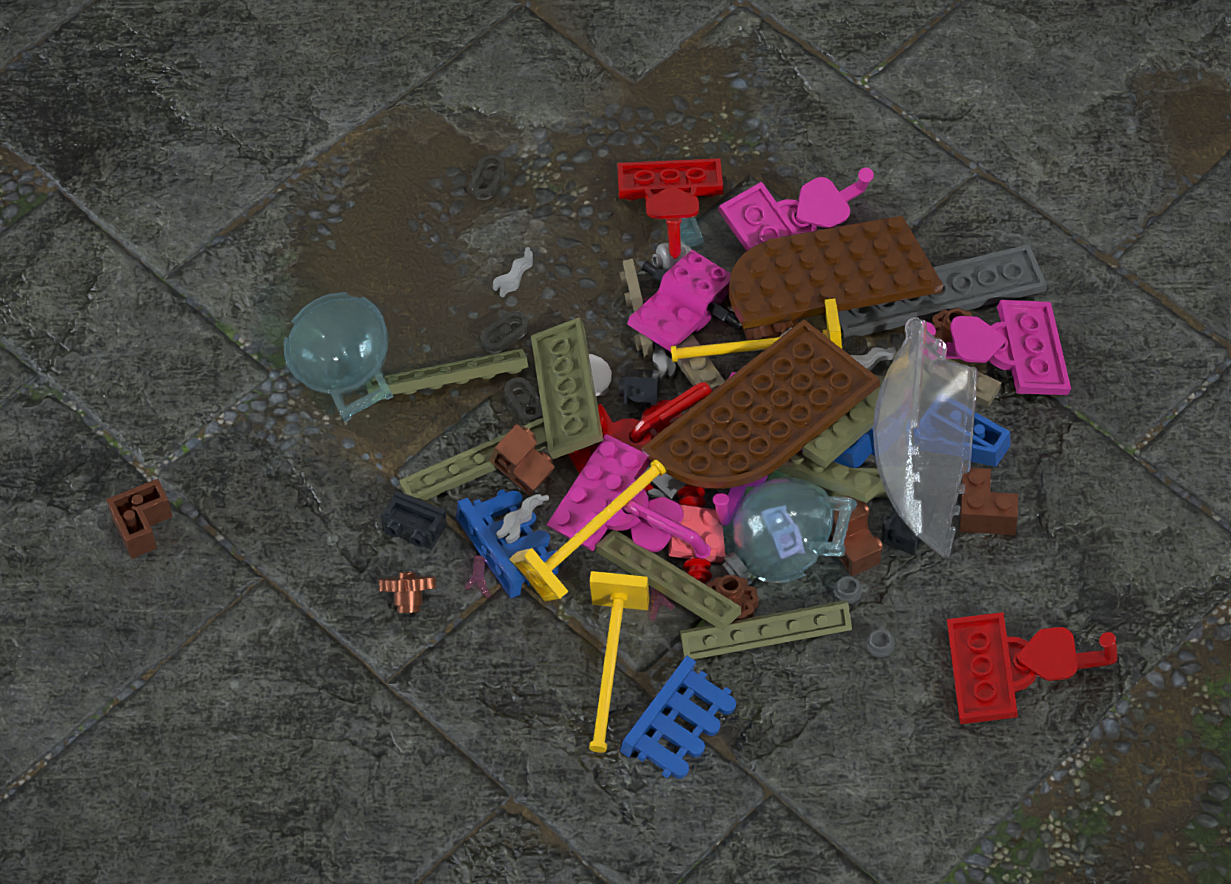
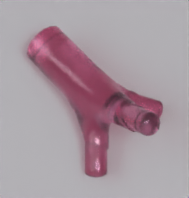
M476 556L474 558L472 576L464 587L469 590L472 585L477 583L485 597L489 598L491 594L486 587L484 578L485 558L483 556Z
M648 585L652 602L650 620H655L660 605H664L671 610L674 608V605L661 592Z

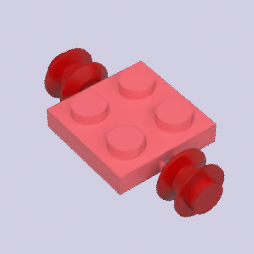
M686 484L677 492V496L680 498L678 504L684 511V517L680 524L696 531L704 542L710 546L711 553L705 559L698 558L694 553V548L689 543L672 536L668 542L669 556L690 559L683 564L684 571L703 584H706L712 578L711 572L708 571L711 568L710 562L722 563L724 560L723 525L719 522L715 509L704 508L706 501L702 497L705 495V490L702 487Z

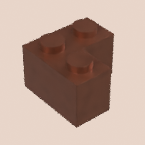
M516 424L494 448L489 462L526 494L531 496L552 473L555 466L551 464L553 461L546 453L538 452L534 449L537 441L534 439L535 435L524 426L521 428Z
M963 467L959 532L1015 535L1018 518V494L990 492L991 469Z
M159 479L106 499L112 520L131 559L157 549L150 526L173 517L169 500Z
M844 496L825 505L823 536L850 576L853 577L880 564L883 546L876 535L873 536L868 530L867 522L870 512L867 504L849 496Z

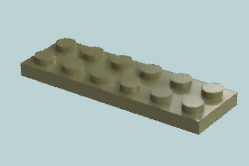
M578 317L531 335L548 452L552 459L603 441L585 328L581 318Z

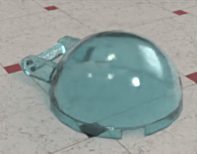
M347 292L327 294L310 302L293 318L291 322L294 326L289 337L284 339V357L287 367L293 376L309 389L332 395L339 413L345 422L351 420L353 414L384 398L389 400L394 397L381 370L389 347V333L383 315L371 301L363 296L361 298L349 296ZM376 377L380 386L378 390L347 406L345 405L341 394L359 390Z
M786 476L764 481L753 488L737 508L732 526L734 549L739 559L746 566L747 571L762 581L784 583L806 575L803 571L817 561L818 555L844 556L846 547L843 544L851 512L856 509L857 502L848 497H829L824 489L807 479ZM833 510L840 511L833 541L827 542L832 531Z

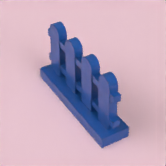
M503 489L498 491L497 497L484 502L478 499L473 501V505L468 498L458 501L456 520L510 599L520 595L522 583L526 582L528 586L531 584L510 561V558L518 551L533 548L543 562H545L557 551L547 552L545 549L549 545V533L543 530L532 531L531 528L534 527L536 522V515L532 512L531 520L520 525V532L525 535L524 537L509 544L506 543V537L509 534L503 538H497V531L502 528L504 519L495 522L493 518L518 510L517 508L522 503V495L517 491L506 493ZM564 560L552 570L554 575L559 573V568L562 567Z
M689 656L684 658L623 740L620 752L629 758L634 751L638 752L637 758L640 761L644 762L647 758L664 770L662 775L667 779L670 775L677 779L687 776L689 765L683 760V757L686 753L692 757L701 756L705 749V744L698 738L703 732L709 736L716 735L721 724L714 715L717 711L725 715L731 714L736 707L735 699L730 696L732 690L727 687L721 690L705 679L707 674L702 670L699 674L694 672L696 661ZM682 687L686 689L683 695L678 693ZM694 694L711 707L708 711H705L690 701V698ZM666 708L671 710L668 716L662 714ZM677 716H680L696 727L692 733L674 722ZM650 729L655 732L651 738L647 736ZM663 737L680 749L674 754L658 742Z

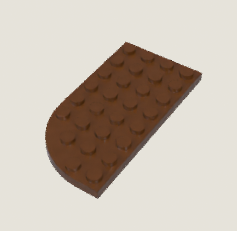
M903 216L772 238L745 252L733 267L729 284V298L743 329L826 314L825 300L836 299L837 311L839 312L942 293L943 283Z
M803 319L642 447V451L652 462L658 460L665 467L666 473L669 476L689 485L720 489L749 484L771 474L803 449L808 442L819 436L880 386V379Z

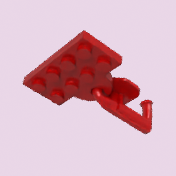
M720 158L617 163L619 199L636 200L638 198H645L646 214L649 217L667 219L669 254L673 259H677L681 253L680 223L682 220L680 218H690L699 213L697 196L713 197L715 195H723Z
M706 382L698 383L672 401L661 400L657 402V405H653L644 411L641 421L631 418L621 419L613 423L603 405L599 404L598 411L603 438L607 434L643 452L642 447L680 418L683 411L704 399L713 390ZM600 442L568 454L579 474ZM651 483L645 487L646 492L653 489Z
M1004 612L947 619L960 724L1017 718L1015 692L1026 689L1035 681L1037 676L1046 681L1063 680L1074 676L1077 669L1107 666L1117 662L1116 637L1112 632H1105L1099 638V643L1104 647V650L1076 653L1073 634L1063 627L1041 629L1028 642L1019 637H1007Z

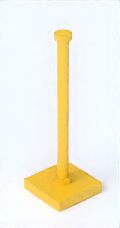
M836 299L825 300L827 329L822 330V334L842 349ZM781 337L683 348L671 346L672 362H678V359L766 350Z
M654 460L650 464L651 467L545 562H543L533 548L518 551L510 558V561L545 602L560 599L568 592L552 570L658 475L662 476L666 473L665 467L658 460Z
M591 571L590 589L592 605L612 607L594 739L590 742L589 746L591 751L603 753L607 750L605 736L623 608L648 610L649 588L648 577Z

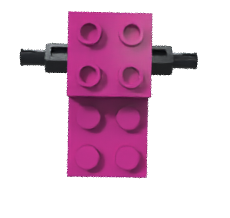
M694 250L688 252L667 272L651 264L649 261L643 264L641 270L659 280L661 284L659 291L629 317L627 325L670 352L671 346L677 347L693 331L698 333L710 321L711 313L738 329V331L743 329L738 318L720 306L729 293L731 273Z

